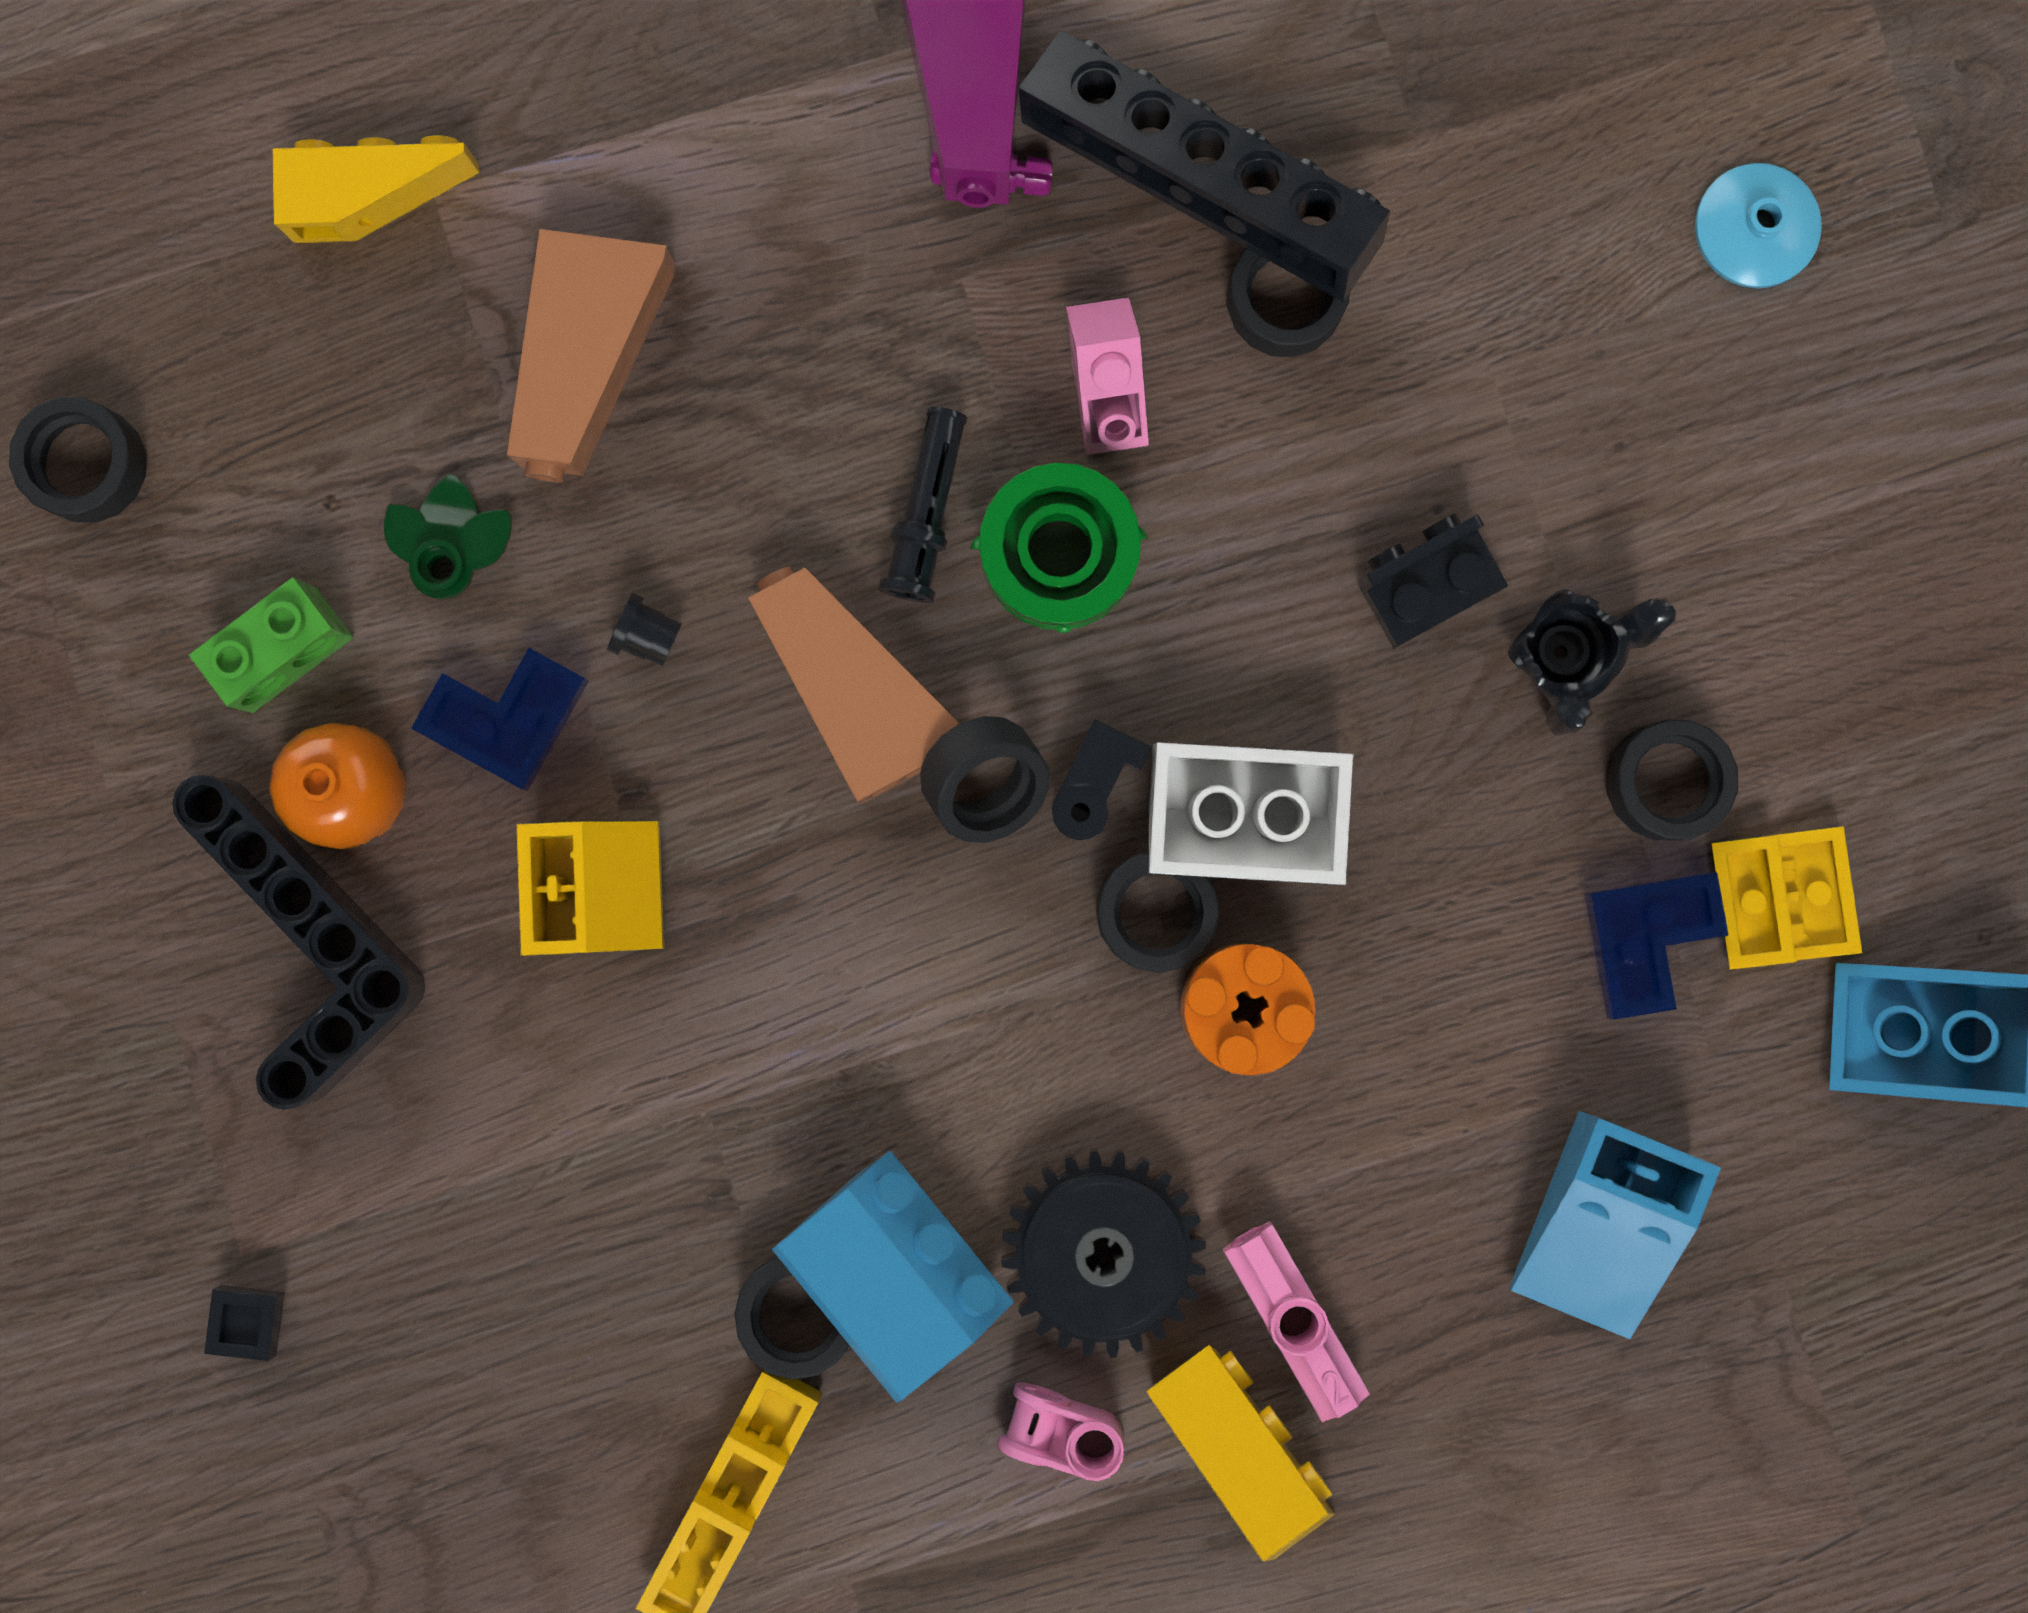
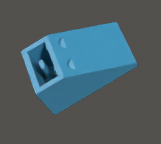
M1578 1111L1509 1290L1631 1339L1698 1229L1721 1167L1601 1118Z

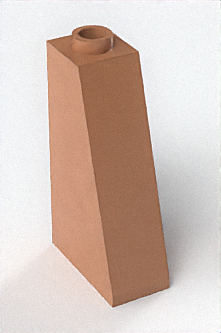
M539 229L507 451L508 457L521 468H525L524 475L526 477L546 482H563L564 473L583 476L674 277L676 263L666 245Z
M785 567L760 580L757 583L760 592L748 597L857 802L862 805L920 774L927 752L941 735L960 723L806 568L794 573L791 567Z

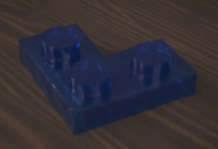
M528 648L499 702L442 673L411 729L516 787L528 791L589 680Z
M1717 872L1585 893L1607 1019L1616 1020L1676 1010L1666 946L1729 935Z

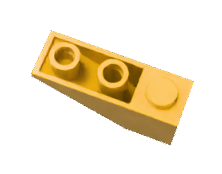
M442 135L423 137L420 140L421 144L397 145L392 140L378 137L360 139L357 142V146L337 147L322 140H300L295 142L294 148L273 149L274 225L294 243L357 241L478 174L479 163L464 142L459 143L455 138Z

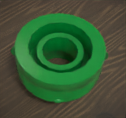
M1051 463L1028 469L1013 477L999 489L987 507L980 528V536L973 539L970 549L979 550L984 578L993 596L1007 612L1022 622L1038 628L1067 633L1071 629L1085 627L1103 618L1120 603L1134 578L1140 560L1141 540L1149 538L1146 531L1139 527L1137 516L1128 498L1114 482L1099 472L1078 464ZM1057 520L1070 522L1079 527L1088 538L1091 549L1090 557L1085 566L1075 574L1065 577L1049 576L1039 570L1031 560L1028 550L1029 541L1034 532L1045 523Z

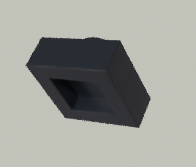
M220 1285L212 1289L204 1354L269 1361L276 1357L285 1292Z

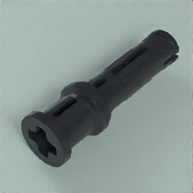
M931 407L927 410L926 426L914 470V478L904 521H898L896 526L892 528L890 538L895 542L889 572L887 578L880 580L878 590L886 595L917 603L934 602L936 592L930 588L938 553L944 552L947 545L946 533L940 529L954 476V468L964 425H966L968 419L963 413L944 407Z

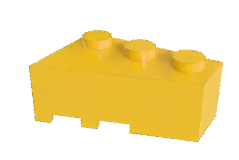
M1208 1345L1146 1392L1263 1562L1271 1561L1335 1515L1326 1502V1499L1333 1494L1311 1462L1307 1461L1300 1466L1285 1444L1293 1437L1272 1407L1268 1405L1260 1411L1245 1389L1254 1382L1233 1352L1230 1350L1221 1357L1215 1348Z

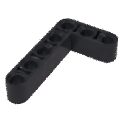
M208 775L192 776L183 781L174 793L172 805L178 822L337 987V990L263 1061L258 1068L256 1076L259 1095L264 1102L273 1108L286 1110L317 1102L326 1096L417 1008L425 992L424 977L418 967L243 785L235 780ZM216 789L222 797L223 806L218 817L213 821H209L204 814L203 803L208 793ZM259 834L266 842L267 853L264 861L255 868L247 859L246 849L249 841ZM299 880L306 882L311 891L310 904L302 913L294 910L289 897L292 887ZM343 925L351 929L356 941L354 952L346 960L338 956L333 946L334 934ZM386 971L395 975L400 984L399 997L391 1006L381 1001L376 988L378 979ZM339 1016L345 1018L353 1029L352 1043L346 1050L336 1046L331 1038V1026ZM292 1061L300 1065L306 1075L305 1088L301 1094L292 1092L285 1083V1071Z

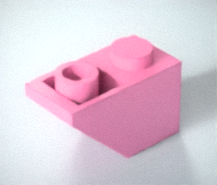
M1129 297L1066 307L1071 359L1087 455L1149 446L1140 334Z

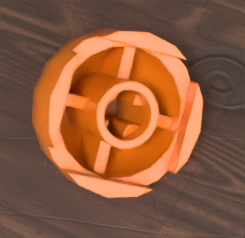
M328 723L303 730L283 746L272 765L269 791L275 813L290 832L314 846L348 850L368 843L374 837H380L391 828L403 808L406 788L404 772L402 769H399L397 758L391 752V750H394L385 739L364 727Z

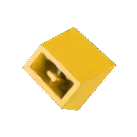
M659 821L517 824L521 955L664 948Z

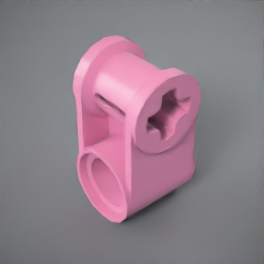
M1025 1382L1015 1384L1013 1395L1017 1398V1402L1007 1434L1001 1435L998 1438L996 1447L999 1451L1019 1461L1038 1466H1048L1085 1480L1100 1481L1109 1478L1118 1471L1123 1461L1124 1433L1121 1423L1113 1414L1104 1409L1069 1399L1056 1391ZM1038 1413L1039 1416L1034 1433L1030 1435L1028 1431L1033 1415ZM1091 1430L1102 1431L1112 1440L1113 1447L1105 1456L1098 1458L1089 1457L1079 1449L1077 1444L1079 1437Z

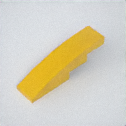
M763 1369L635 1609L643 1613L708 1612L747 1540L755 1521L784 1470L793 1449L815 1411L823 1392L799 1379H789L769 1374Z

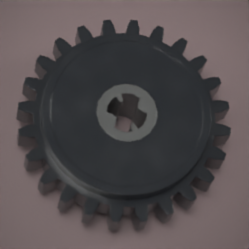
M1092 1148L1089 1151L1088 1164L1078 1166L1076 1159L1071 1153L1065 1155L1066 1171L1059 1175L1048 1165L1044 1166L1042 1174L1046 1185L1039 1189L1037 1186L1027 1182L1023 1186V1192L1031 1202L1028 1207L1011 1205L1009 1214L1016 1221L1020 1222L1019 1229H1003L1002 1235L1003 1241L1016 1246V1252H1009L1003 1255L1001 1262L1003 1268L1018 1269V1275L1012 1277L1007 1282L1008 1293L1025 1292L1027 1297L1018 1306L1020 1315L1024 1317L1037 1311L1040 1317L1036 1324V1333L1042 1336L1049 1332L1052 1327H1055L1059 1330V1348L1065 1350L1074 1337L1081 1340L1083 1356L1086 1357L1091 1356L1095 1343H1105L1110 1358L1117 1357L1120 1341L1129 1340L1136 1353L1143 1351L1141 1334L1149 1330L1160 1341L1166 1338L1161 1321L1168 1316L1172 1320L1182 1323L1185 1316L1177 1304L1179 1299L1184 1298L1196 1301L1199 1295L1197 1290L1188 1283L1189 1276L1205 1275L1206 1270L1201 1262L1192 1259L1191 1254L1206 1249V1241L1203 1237L1189 1235L1188 1232L1189 1229L1194 1228L1201 1222L1197 1211L1181 1213L1179 1210L1189 1199L1186 1191L1179 1189L1168 1194L1166 1188L1172 1178L1170 1173L1164 1169L1152 1179L1147 1175L1149 1171V1160L1141 1156L1134 1167L1130 1168L1125 1166V1155L1123 1150L1116 1149L1111 1163H1102L1097 1148ZM1106 1237L1109 1247L1115 1241L1119 1243L1121 1247L1112 1252L1114 1262L1110 1265L1100 1266L1098 1258H1095L1092 1263L1086 1258L1094 1253L1093 1241L1098 1238Z

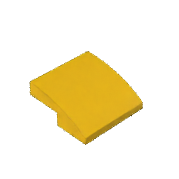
M1844 826L1711 843L1730 970L1862 953Z

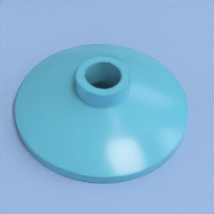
M1746 164L1733 168L1721 175L1704 193L1695 216L1696 241L1707 264L1722 278L1747 288L1773 287L1793 278L1813 258L1821 237L1820 210L1811 190L1793 173L1771 164ZM1758 210H1765L1773 217L1775 222L1773 228H1766L1758 222Z

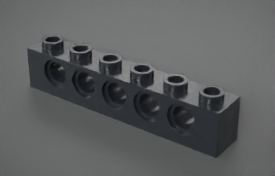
M1060 30L1018 87L1023 124L1342 302L1347 298L1384 243L1390 210L1383 207L1371 193L1359 188L1350 189L1328 177L1314 162L1305 158L1296 159L1272 146L1256 130L1251 128L1241 129L1217 116L1212 108L1203 101L1196 98L1186 99L1162 86L1160 81L1148 71L1139 68L1133 70L1109 57L1106 51L1093 41L1087 39L1080 41ZM1092 99L1107 100L1106 102L1100 104H1092L1087 102ZM1145 128H1157L1161 131L1154 134H1147L1141 132L1140 130ZM1200 157H1208L1216 161L1210 164H1200L1193 160ZM1264 187L1271 192L1259 195L1251 193L1247 189ZM1318 217L1327 223L1323 225H1310L1302 219Z

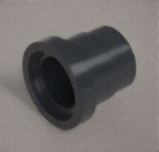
M632 592L610 639L607 651L619 655L621 650L663 667L682 623L642 604L644 597Z

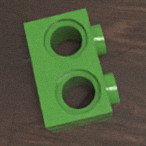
M292 577L190 653L189 657L227 707L254 713L354 637L316 587Z

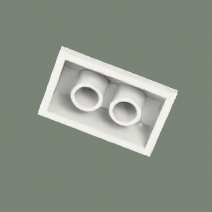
M1174 743L1153 744L1149 798V873L1346 885L1353 754Z

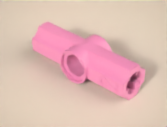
M1269 1221L1261 1226L1253 1227L1236 1237L1229 1245L1223 1248V1252L1320 1421L1324 1422L1332 1418H1340L1357 1408L1370 1393L1331 1327L1325 1311L1315 1299L1272 1222ZM1296 1306L1309 1309L1312 1314L1311 1323L1302 1334L1293 1336L1286 1335L1280 1331V1320L1288 1309Z

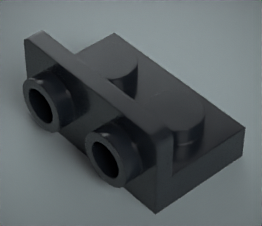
M1454 513L1422 531L1427 542L1406 553L1401 543L1367 561L1372 572L1365 575L1357 584L1393 649L1508 587L1506 580L1478 532L1484 526L1479 514L1461 523L1457 514Z

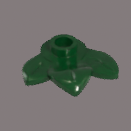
M453 474L446 475L431 489L419 511L404 505L390 504L387 507L384 520V536L390 551L409 563V574L415 587L423 594L438 600L451 599L460 595L470 585L475 571L498 562L507 548L512 531V519L507 510H490L479 513L473 495L465 484ZM449 558L453 563L452 573L445 579H436L433 572L435 564L440 559Z

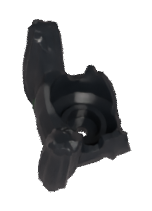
M1569 589L1557 591L1544 601L1533 622L1527 625L1510 645L1508 655L1516 667L1528 674L1537 688L1548 699L1550 706L1545 713L1546 725L1550 727L1554 735L1560 736L1575 733L1583 728L1587 719L1593 714L1589 700L1602 693L1611 681L1619 675L1627 661L1630 649L1644 648L1655 642L1662 632L1675 621V608L1669 605L1666 598L1659 599L1656 597L1648 599L1617 616L1609 615L1598 607L1600 602L1591 596L1575 593ZM1556 648L1564 649V658H1558L1555 655Z

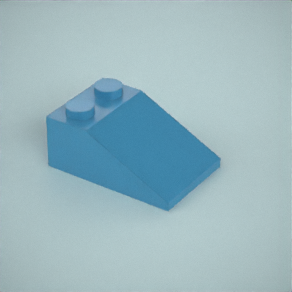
M1836 963L1829 1090L2028 1108V975Z

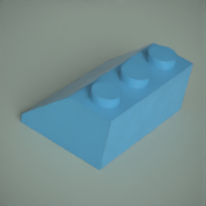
M891 1150L856 1174L772 1248L773 1252L896 1403L906 1398L972 1345L1014 1303L1012 1298Z

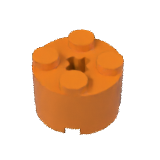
M1235 943L1212 950L1192 967L1182 989L1179 1014L1188 1040L1207 1060L1232 1074L1260 1075L1285 1066L1301 1052L1315 1028V1001L1307 977L1293 960L1270 947ZM1241 992L1247 997L1259 998L1261 1005L1254 1010L1257 1019L1250 1024L1242 1018L1233 1020L1231 1012L1239 1007L1236 996Z

